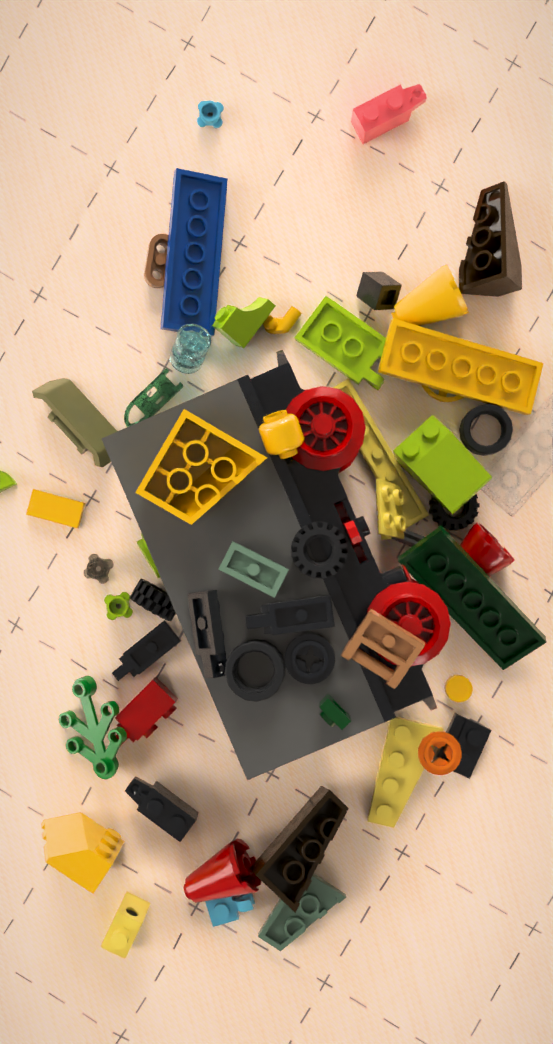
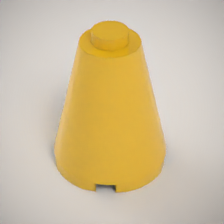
M446 264L395 304V311L391 314L394 319L423 326L464 316L469 311Z

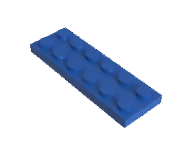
M180 168L174 170L161 330L213 337L215 334V328L212 325L216 321L228 178Z

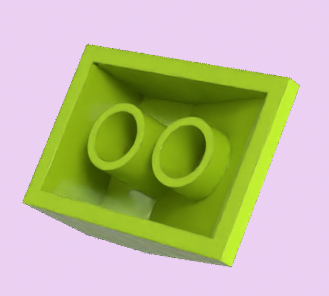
M433 415L393 450L399 465L452 515L492 479V476L455 435Z

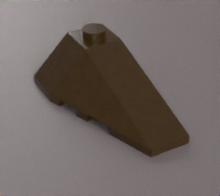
M503 181L482 189L473 216L475 225L472 235L468 236L466 241L468 249L465 260H461L459 266V290L461 294L499 297L522 290V264L508 185Z

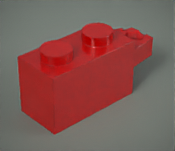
M155 677L115 717L119 722L116 726L122 727L126 731V740L129 738L132 742H135L142 736L147 739L158 728L155 723L161 717L166 720L177 709L174 704L178 698Z

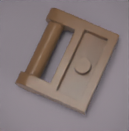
M370 609L352 638L344 647L341 656L348 661L353 659L387 680L386 684L395 689L424 648L425 642ZM363 643L397 664V667L394 670L358 647Z

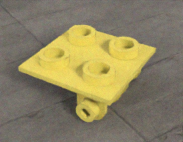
M376 479L378 535H381V540H389L392 537L404 539L406 520L402 512L404 493L401 490V486Z

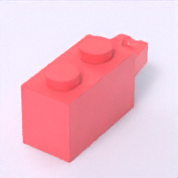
M400 84L353 108L351 123L362 144L408 122L411 112L426 102V93L420 84L405 89Z

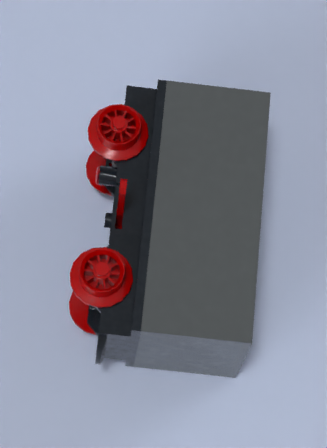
M283 350L276 352L278 367L251 379L249 375H245L102 438L247 780L396 718L394 712L422 700L431 711L437 709L422 668L425 663L439 655L448 641L451 626L448 608L440 596L430 588L419 584L411 578L403 564L380 573L365 539V536L371 534L363 516L356 518L338 474L351 466L363 445L366 426L362 410L351 396L340 389L325 386L306 390L300 388ZM184 409L267 457L266 460L250 472L192 525L135 493ZM281 410H286L287 414H294L298 418L304 435L303 444L297 448L298 453L286 459H280L279 455L268 454L259 433V426L264 422L263 418ZM312 522H327L336 526L343 533L348 544V556L342 569L333 576L323 579H315L304 575L295 566L291 556V544L296 533L303 526ZM322 537L312 539L307 546L308 556L315 562L326 561L332 553L330 542ZM232 541L289 569L275 598L218 570ZM217 590L226 659L242 642L256 639L264 640L274 645L282 654L285 663V653L290 642L300 635L314 633L325 638L334 650L335 665L331 674L319 683L304 684L295 680L289 674L285 665L283 683L279 690L269 699L254 702L240 698L230 689L225 676L205 678L203 660L195 652L188 594L196 591ZM331 595L335 627L279 635L264 634L263 627L247 629L245 616L261 613L262 605ZM370 609L425 642L424 648L395 689L386 684L387 680L353 659L348 661L341 656L344 647L352 638ZM363 643L358 647L394 670L397 667V664ZM311 645L307 655L296 656L306 661L308 672H310L313 662L324 661V659L314 656L313 646ZM261 652L247 653L237 664L238 678L249 688H262L270 683L273 677L274 667L272 661ZM327 694L351 717V722L343 730L337 725L332 728L319 714L322 711L319 708V702Z

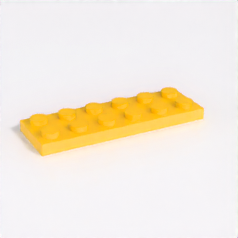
M393 318L390 322L378 372L482 403L496 405L524 415H530L544 363Z

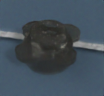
M91 554L88 557L87 567L83 572L85 578L97 579L101 584L108 582L109 571L114 566L113 561L109 558H100L98 554ZM97 566L101 567L100 571L96 570Z

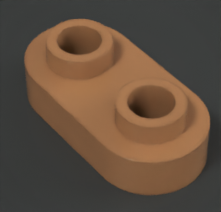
M167 234L155 235L148 245L144 279L153 288L164 287L168 246ZM157 246H163L166 250L165 253H159ZM154 271L160 272L161 279H155L152 273Z

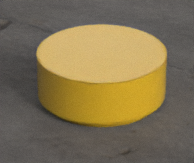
M453 675L447 679L445 693L451 700L464 702L472 695V684L465 676Z

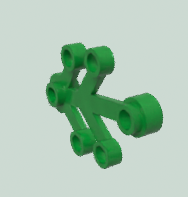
M86 675L74 681L72 692L81 700L87 724L77 718L76 714L71 710L61 713L58 721L61 727H72L93 743L94 750L85 745L81 737L74 736L66 741V749L70 754L79 753L93 764L95 774L99 778L106 780L112 778L118 770L119 763L116 754L121 743L126 740L127 733L122 727L110 730L108 733L110 743L107 749L105 748L103 740L113 718L119 714V706L115 701H108L102 704L100 708L102 717L98 723L91 698L97 690V684L91 676ZM108 706L111 708L112 713L109 712Z

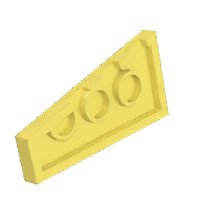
M400 717L390 720L367 816L368 822L392 828L395 827L424 770L419 761L418 747L422 739L431 732L444 731L442 727Z

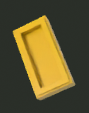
M33 489L26 515L79 529L86 503Z

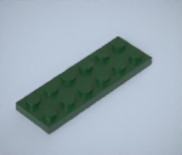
M439 526L398 557V562L406 567L409 574L419 584L425 585L440 596L448 608L449 615L502 670H505L547 643L546 636L442 526Z

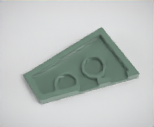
M313 874L312 882L307 891L305 890L296 913L279 899L258 932V937L281 952L303 934L307 927L318 918L321 919L328 913L327 911L334 905L347 898L346 894L316 874Z

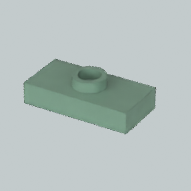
M232 541L218 569L274 598L289 571L288 568Z

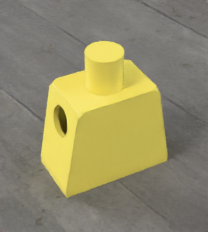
M126 891L101 947L122 958H126L143 923L150 902ZM126 910L134 911L137 916L128 914Z

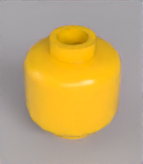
M286 410L277 411L263 418L264 422L259 426V433L267 453L279 455L280 459L296 455L298 453L297 448L304 442V435L298 418L294 414H287Z

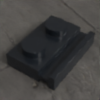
M454 713L446 730V733L454 736L459 742L462 752L461 761L453 772L470 779L492 730L457 713ZM442 746L440 749L438 748L434 759L441 757L446 761L448 760L444 753L445 746Z

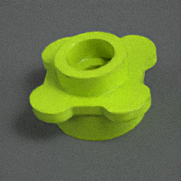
M122 592L116 596L109 594L105 597L104 602L107 604L108 612L106 615L108 619L115 620L117 617L122 616L129 618L132 615L133 610L129 605V593ZM117 604L121 605L120 609L116 608Z

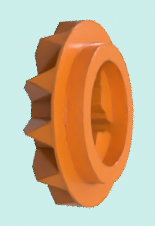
M444 731L431 732L422 739L418 747V757L421 765L425 770L435 775L451 773L461 761L462 752L459 742L454 736ZM431 745L439 749L445 746L444 753L448 760L446 761L441 757L434 759L435 753Z

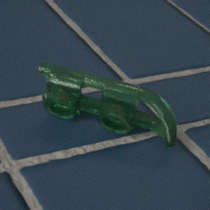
M167 368L126 407L124 413L126 427L154 416L184 387L181 382L175 386L166 377L169 373ZM154 387L157 391L149 397L147 393ZM163 396L164 398L158 404H156V402ZM135 405L145 416L131 424L129 422V414Z

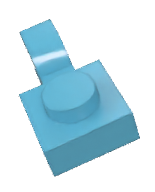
M251 893L235 898L228 897L205 901L212 925L215 927L239 920V912L253 910L255 900Z

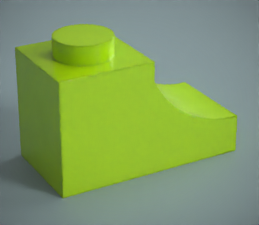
M258 297L252 304L244 308L227 305L217 312L215 316L216 321L212 326L235 346L245 348L276 305L269 299Z

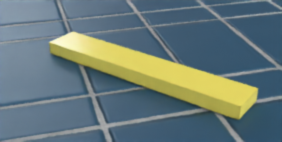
M349 378L333 387L351 396L362 410L366 429L363 445L359 451L376 479L401 486V490L404 493L402 512L406 520V528L429 516Z

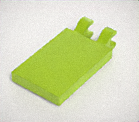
M325 296L294 337L295 340L357 385L364 379L378 391L385 379L371 370L378 358L381 359L386 337L328 296Z

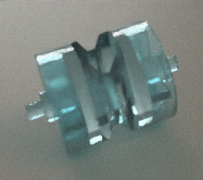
M186 324L178 330L169 355L170 363L177 371L192 374L201 369L211 346L209 332L197 324Z

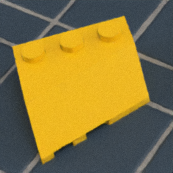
M184 409L135 493L192 525L250 472L266 460L267 457Z
M81 812L44 819L41 823V828L45 830L42 838L47 841L44 846L45 862L94 894L125 842L121 839V835L111 828L105 829Z

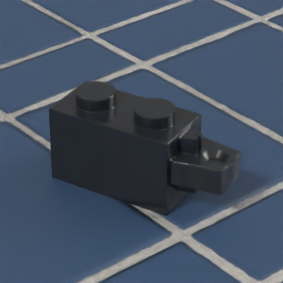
M135 776L125 790L137 803L138 812L179 842L182 841L197 820L199 812L158 781L151 785Z

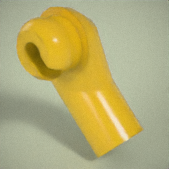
M291 306L284 317L275 318L270 315L263 323L265 331L270 334L287 333L302 313Z

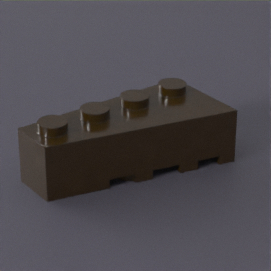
M320 786L249 868L295 913L300 905L299 901L305 890L307 891L312 882L311 878L318 864H321L325 856L324 852L329 842L333 840L349 809L330 789Z

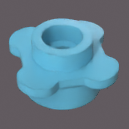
M211 100L201 101L198 104L199 117L197 118V124L200 127L207 125L213 126L216 129L220 128L223 124L221 119V112L224 110L223 104Z

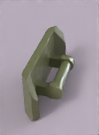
M60 378L52 380L32 390L33 398L42 399L52 409L47 418L61 429L77 447L81 455L89 450L93 454L95 466L104 467L111 462L102 438L118 431L70 379Z

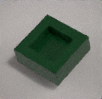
M329 694L319 702V708L322 710L319 714L332 728L337 725L343 730L351 722L350 715Z

